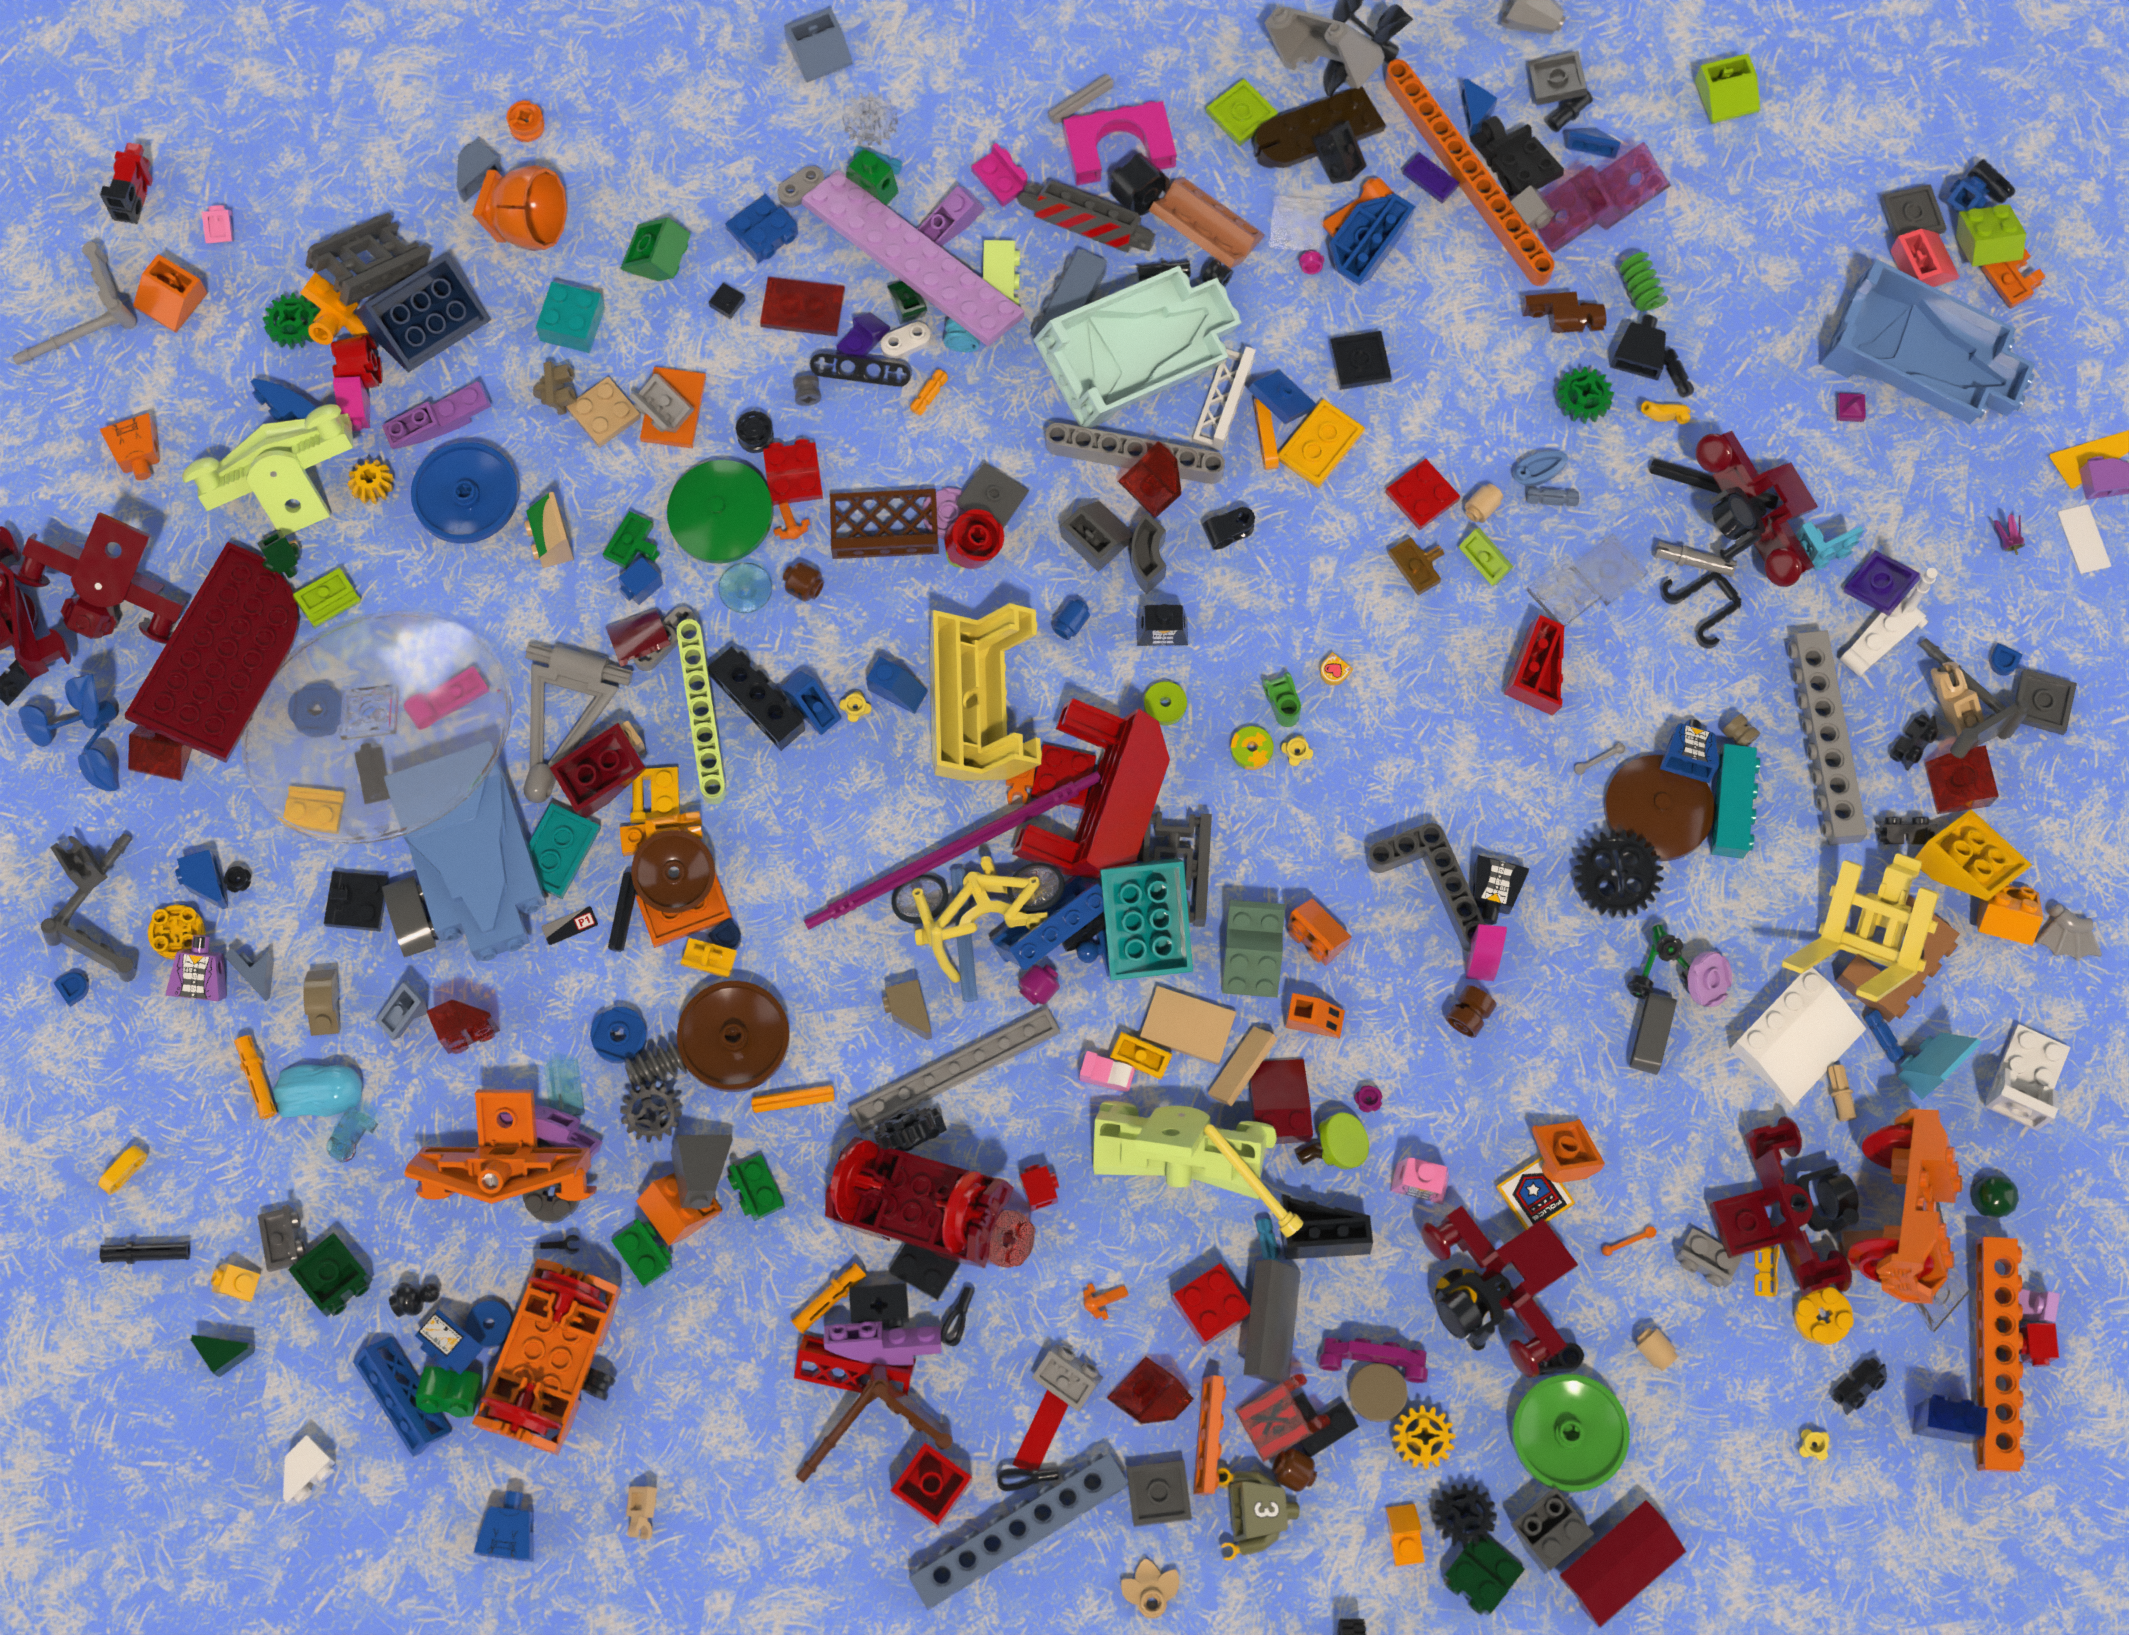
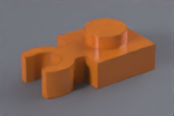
M1036 767L1006 780V786L1013 787L1007 795L1009 805H1012V799L1016 795H1020L1023 798L1022 806L1028 803V793L1025 788H1033Z

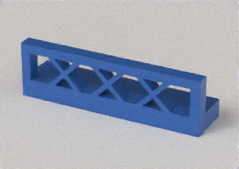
M392 1336L365 1347L354 1359V1365L412 1457L423 1453L431 1443L448 1436L452 1432L440 1412L426 1413L414 1407L410 1402V1396L416 1397L420 1380ZM387 1347L393 1357L392 1362L383 1359L378 1350ZM395 1372L401 1373L408 1380L407 1386L398 1383L394 1377ZM425 1421L434 1422L439 1431L431 1435L425 1425Z

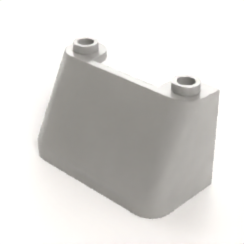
M1289 7L1275 9L1264 22L1285 68L1294 70L1297 67L1296 63L1303 60L1311 64L1318 56L1343 62L1348 75L1346 78L1347 83L1350 87L1356 89L1363 85L1380 66L1385 57L1380 45L1343 22Z

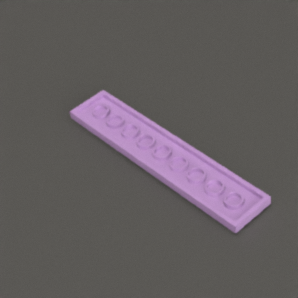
M839 170L802 197L803 206L989 347L1024 318L1025 311L867 191L846 178V175Z

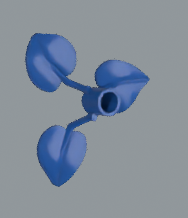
M93 674L74 677L65 684L67 699L74 709L79 710L80 715L55 724H48L45 712L39 707L26 705L19 709L18 715L21 718V724L25 733L33 743L41 747H45L52 742L50 730L79 720H83L87 728L97 729L84 746L85 753L78 756L80 770L89 783L101 790L116 791L119 789L114 780L112 767L105 754L96 748H91L99 735L106 730L105 724L116 718L115 708L109 701L103 700L98 703Z

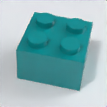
M551 281L536 324L539 340L590 353L605 310L602 294Z

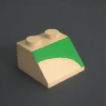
M550 492L526 510L529 520L524 521L528 537H534L535 544L530 545L534 559H540L543 568L574 560L555 494Z

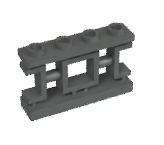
M389 213L376 216L370 221L356 225L341 234H335L330 239L321 243H315L308 249L305 266L308 269L313 268L316 273L323 269H328L336 277L333 290L336 293L341 292L339 300L346 307L403 281L427 266L430 250L424 245L419 246L416 242L405 246L396 237L399 225L396 222L391 223L392 216ZM379 238L383 244H380L376 239ZM367 250L376 260L365 264L357 254ZM390 252H392V253H393L394 255H396L397 257L393 258V256L390 254ZM339 256V258H340L343 262L340 263V262L336 259V257ZM350 270H352L356 274V276L353 277V274L350 272Z
M1157 812V814L1151 815L1144 836V845H1141L1137 861L1160 860V857L1187 858L1186 890H1191V880L1196 879L1194 913H1190V901H1187L1189 923H1194L1196 927H1205L1212 814L1201 813L1200 817L1190 814L1189 827L1162 826V813ZM1151 824H1156L1155 835L1169 836L1168 847L1155 846L1154 857H1149ZM1194 827H1199L1197 860H1193V849L1179 848L1180 837H1194Z

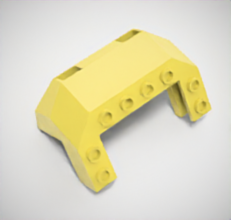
M1009 603L979 620L933 610L929 664L932 763L936 776L961 781L1007 780L1041 765L1042 751L1040 738L1036 737L1023 743V734L1012 733L1007 735L1008 716L1006 713L1005 651L1037 635L1035 609Z

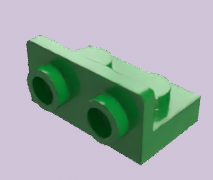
M762 1155L735 1166L732 1164L729 1166L732 1173L727 1175L733 1190L739 1189L743 1196L739 1203L745 1216L751 1214L753 1220L756 1221L785 1207Z
M637 1218L633 1221V1226L611 1241L643 1288H645L672 1269L668 1262L672 1259V1256L663 1244L659 1247L652 1239L656 1236V1233L649 1223L645 1222L642 1224Z

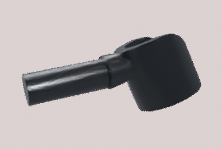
M569 1235L565 1241L540 1242V1249H564L568 1254H576L579 1248L571 1249L567 1243L572 1240L579 1241L580 1238L576 1235Z

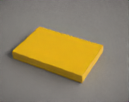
M1322 399L1278 453V461L1319 489L1365 432V427L1325 399Z

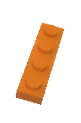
M1208 1376L1203 1378L1194 1495L1206 1496L1215 1494L1219 1484L1217 1460H1219L1222 1451L1221 1444L1219 1443V1434L1224 1424V1416L1221 1414L1222 1402L1226 1397V1386L1223 1385V1376Z

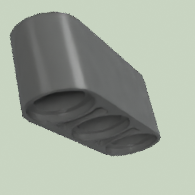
M1649 992L1644 1004L1630 1060V1068L1658 1075L1677 999Z

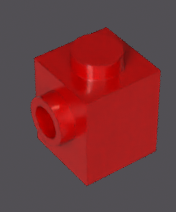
M1039 1164L1023 1170L1024 1173L1020 1174V1182L1030 1211L1032 1212L1058 1203L1055 1189L1059 1188L1055 1173H1049L1047 1165L1040 1167Z
M2028 1323L2019 1328V1332L2023 1335V1346L2019 1350L2022 1362H2032L2033 1367L2050 1366V1362L2059 1358L2056 1323Z

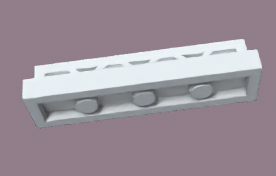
M1246 347L1243 354L1226 349L1228 358L1240 361L1239 367L1230 373L1225 365L1227 359L1218 366L1192 442L1220 451L1223 450L1254 363L1256 349ZM1229 380L1232 385L1230 392L1221 395L1218 384ZM1220 402L1224 408L1223 412L1214 418L1209 410L1210 406ZM1213 425L1216 431L1213 440L1200 436L1202 429Z

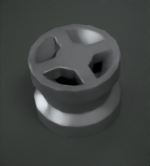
M806 375L794 379L793 387L797 391L795 395L796 404L810 406L821 401V394L817 390L819 380L816 376Z

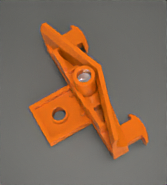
M478 1089L475 1092L479 1147H423L407 1164L405 1169V1177L422 1182V1185L418 1186L415 1190L417 1195L431 1200L444 1199L454 1193H459L493 1204L560 1182L561 1186H558L554 1193L559 1198L567 1201L588 1199L597 1190V1186H587L586 1173L591 1168L590 1148L537 1147L534 1089ZM500 1113H509L513 1118V1123L509 1125L504 1124L500 1120Z

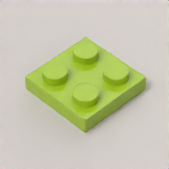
M1245 78L1206 107V113L1239 147L1257 133L1262 123L1278 117V112Z

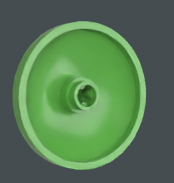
M1562 1374L1539 1382L1522 1398L1513 1418L1512 1439L1518 1459L1535 1480L1551 1489L1556 1487L1561 1492L1577 1493L1602 1485L1619 1470L1629 1448L1630 1430L1627 1416L1621 1403L1609 1389L1585 1376Z

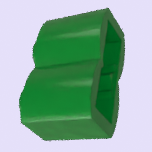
M424 1367L415 1395L416 1406L426 1413L447 1412L458 1418L474 1416L483 1388L482 1375L471 1371H463L460 1375L452 1370L447 1372L442 1367Z

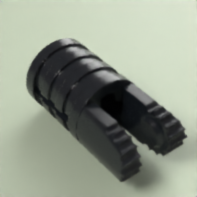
M1984 158L1967 175L1971 178L1976 176L1984 181L1986 184L1985 188L1989 190L1988 195L1999 204L2004 203L2007 198L2012 197L2016 192V189H2014L2010 182L2002 174L1998 173Z

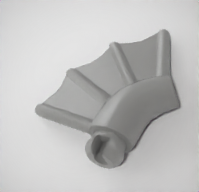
M2056 904L2049 910V914L2054 918L2053 922L2036 939L2037 944L2040 943L2047 946L2054 956L2066 954L2075 958L2076 961L2087 955L2101 957V950L2092 932L2093 921L2091 918H2078L2068 909H2064L2061 904Z

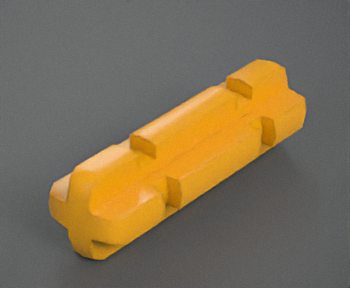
M940 369L933 373L932 379L927 381L917 395L918 398H915L910 405V410L918 416L925 412L926 406L930 405L941 390L940 387H943L948 380V375Z

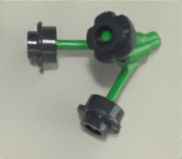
M1655 925L1652 928L1654 933L1652 936L1653 944L1642 976L1634 975L1627 984L1630 994L1636 998L1645 999L1649 992L1654 993L1652 990L1654 983L1648 979L1656 955L1663 961L1677 960L1685 969L1680 975L1685 981L1683 984L1685 986L1688 985V973L1691 965L1681 956V950L1684 947L1683 942L1680 938H1675L1674 935H1668L1662 925Z

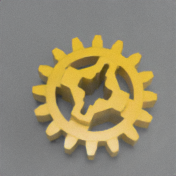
M1424 1405L1419 1407L1418 1413L1413 1408H1410L1408 1410V1418L1404 1415L1398 1418L1402 1425H1394L1393 1430L1399 1433V1435L1392 1437V1442H1399V1446L1394 1451L1395 1453H1404L1401 1460L1403 1463L1408 1459L1412 1460L1413 1469L1419 1463L1422 1464L1423 1470L1428 1469L1429 1463H1432L1437 1468L1440 1466L1438 1458L1446 1461L1449 1456L1445 1451L1454 1450L1455 1446L1450 1444L1449 1440L1455 1439L1456 1434L1448 1432L1453 1424L1452 1422L1446 1424L1443 1422L1446 1416L1445 1413L1439 1417L1436 1416L1435 1407H1432L1429 1413L1425 1411ZM1416 1420V1429L1405 1432L1407 1426ZM1429 1420L1434 1422L1440 1430H1435L1430 1425ZM1422 1431H1424L1425 1436L1433 1438L1429 1439L1425 1445L1421 1439L1414 1438L1419 1436ZM1442 1443L1440 1450L1431 1456V1447L1434 1444ZM1407 1445H1412L1418 1451V1455L1411 1452Z

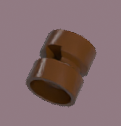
M1467 985L1458 997L1460 1004H1454L1445 1019L1458 1032L1475 1038L1484 1026L1483 1019L1490 1017L1497 1003L1486 992L1477 987Z

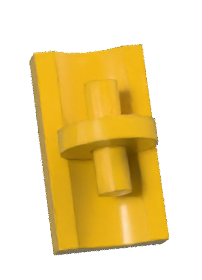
M688 938L685 953L680 964L681 966L729 978L737 950Z

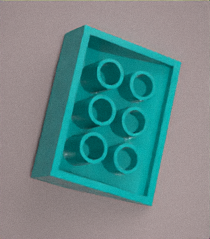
M1179 858L1100 869L1110 981L1193 972L1184 861Z

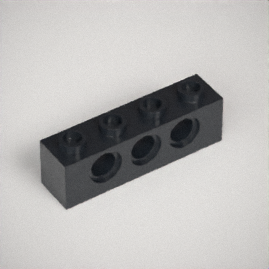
M730 647L707 667L709 676L775 746L782 751L805 731L803 721L805 718L796 707L791 709L785 703L787 699L779 689L773 690L767 684L769 680L761 670L755 671L750 666L751 661L742 651L738 653L733 647ZM738 675L747 676L743 682L734 681V678ZM757 693L765 695L760 701L751 699ZM774 712H781L783 714L777 720L769 718Z

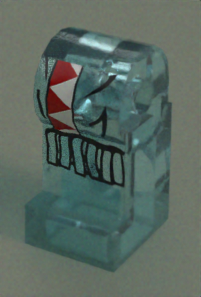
M349 1106L328 1140V1154L341 1163L352 1160L356 1154V1145L364 1132L367 1130L373 1134L378 1123Z

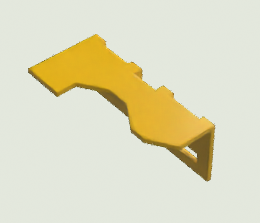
M1777 1245L1774 1249L1767 1248L1755 1252V1268L1759 1269V1274L1755 1275V1296L1775 1297L1777 1295L1778 1258H1780V1245ZM1758 1252H1762V1263L1758 1262ZM1770 1253H1773V1264H1770ZM1770 1268L1774 1269V1277H1770V1273H1767L1770 1272ZM1758 1281H1762V1292L1758 1291ZM1770 1281H1773V1292H1770Z

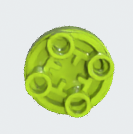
M1341 1112L1328 1117L1319 1124L1318 1130L1323 1149L1322 1158L1327 1165H1335L1340 1169L1349 1170L1365 1162L1369 1153V1139L1364 1126L1355 1116Z

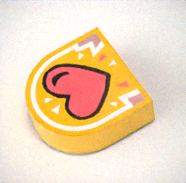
M1332 652L1322 663L1320 676L1326 684L1336 686L1344 682L1352 673L1353 668Z

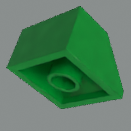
M669 217L638 224L620 269L624 272L655 281L674 278L679 271L681 258L688 248V240L691 233Z

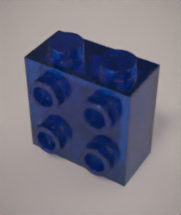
M1932 1395V1398L1924 1399L1923 1402L1915 1405L1912 1434L1971 1444L1986 1437L1988 1408L1979 1406V1402L1974 1400H1961V1403L1950 1401L1949 1396Z

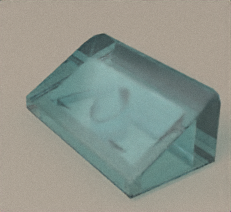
M551 1060L544 1066L549 1108L568 1113L572 1116L585 1114L578 1060Z

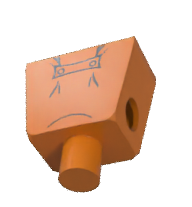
M149 413L100 428L101 434L124 473L133 471L135 479L139 481L151 477L149 466L158 463L160 455L156 425Z

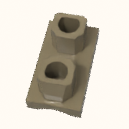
M551 361L543 363L545 378H541L540 384L533 387V395L541 399L543 405L557 409L558 415L566 414V406L576 402L574 389L570 386L564 387V383L573 381L574 371L568 364L556 366Z

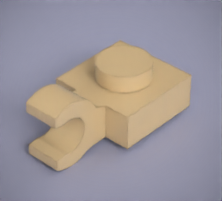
M629 1487L626 1516L631 1517V1522L628 1527V1537H639V1530H641L640 1539H651L652 1526L648 1522V1518L654 1517L657 1488Z

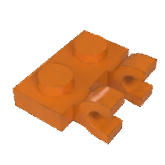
M2024 249L2023 259L1987 264L1981 268L2010 309L2031 298L2034 294L2033 289L2041 286V281L2046 277L2041 269L2036 270L2025 278L2018 271V269L2027 265L2026 260L2031 257L2026 249Z

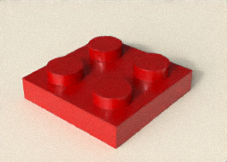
M1424 459L1391 484L1385 491L1419 531L1457 503L1461 497L1427 459Z
M1043 744L1041 765L1037 768L1031 798L1038 799L1050 793V791L1066 785L1070 781L1074 783L1092 774L1096 756ZM1089 787L1078 792L1079 796L1073 797L1061 804L1084 809Z

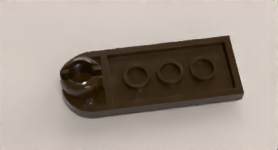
M1361 86L1359 89L1353 88L1265 121L1260 125L1255 136L1254 157L1259 156L1257 162L1265 168H1287L1319 156L1313 139L1318 135L1327 134L1341 121H1349L1357 141L1383 132L1386 124Z

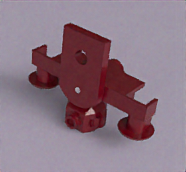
M99 512L84 548L65 541L55 549L37 541L38 534L33 533L28 537L22 555L25 556L22 566L12 565L10 570L14 573V578L32 587H45L49 585L50 580L44 575L48 566L71 576V583L77 595L66 598L60 611L64 617L63 621L67 629L90 639H99L105 635L112 634L118 622L114 615L113 606L125 600L154 613L150 622L139 623V630L148 639L157 643L167 644L173 634V627L181 618L187 601L183 600L179 604L159 595L165 585L137 572L152 535ZM110 542L118 543L122 549L121 555H112L108 551V544Z

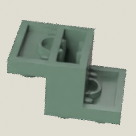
M1240 900L1229 901L1222 993L1278 998L1283 954L1285 904Z

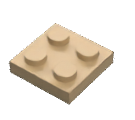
M609 377L577 398L575 403L566 406L567 411L598 448L641 418L637 409Z

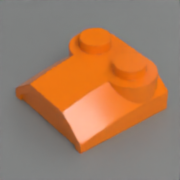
M1580 1119L1572 1122L1532 1127L1531 1130L1545 1160L1542 1165V1171L1549 1180L1563 1183L1587 1179L1601 1171L1605 1165Z

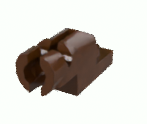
M1577 292L1525 295L1521 307L1523 317L1540 318L1548 315L1551 332L1581 333L1585 325H1587L1591 332L1602 331L1607 322L1604 304L1580 303L1579 305Z

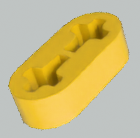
M137 1145L131 1146L102 1175L98 1186L108 1195L114 1194L145 1163L147 1154Z

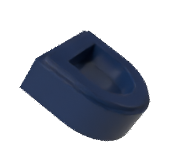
M730 918L708 933L711 941L718 946L736 950L741 943V933Z

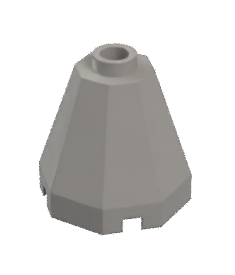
M1509 0L1507 6H1509L1508 9L1510 11L1509 13L1504 11L1501 17V25L1513 30L1552 34L1555 30L1559 31L1562 28L1566 17L1563 16L1564 9L1556 0Z

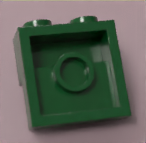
M332 1233L288 1269L326 1317L330 1314L336 1316L343 1312L347 1307L345 1302L354 1295L355 1297H360L365 1294L370 1288L369 1283L373 1280L335 1233Z
M1479 1538L1478 1547H1475L1472 1541L1469 1542L1467 1548L1463 1549L1442 1578L1447 1581L1444 1585L1457 1596L1461 1593L1470 1600L1468 1606L1479 1615L1485 1613L1488 1616L1509 1592V1589L1525 1568L1489 1538L1487 1541Z

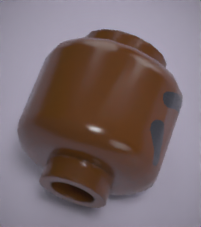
M799 562L794 567L789 566L782 580L786 581L785 591L804 602L809 601L811 598L816 599L824 586L821 572L804 562Z

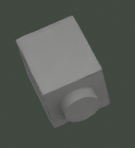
M1531 185L1510 201L1525 223L1535 231L1538 228L1545 227L1551 221V217L1555 215V212L1542 194Z

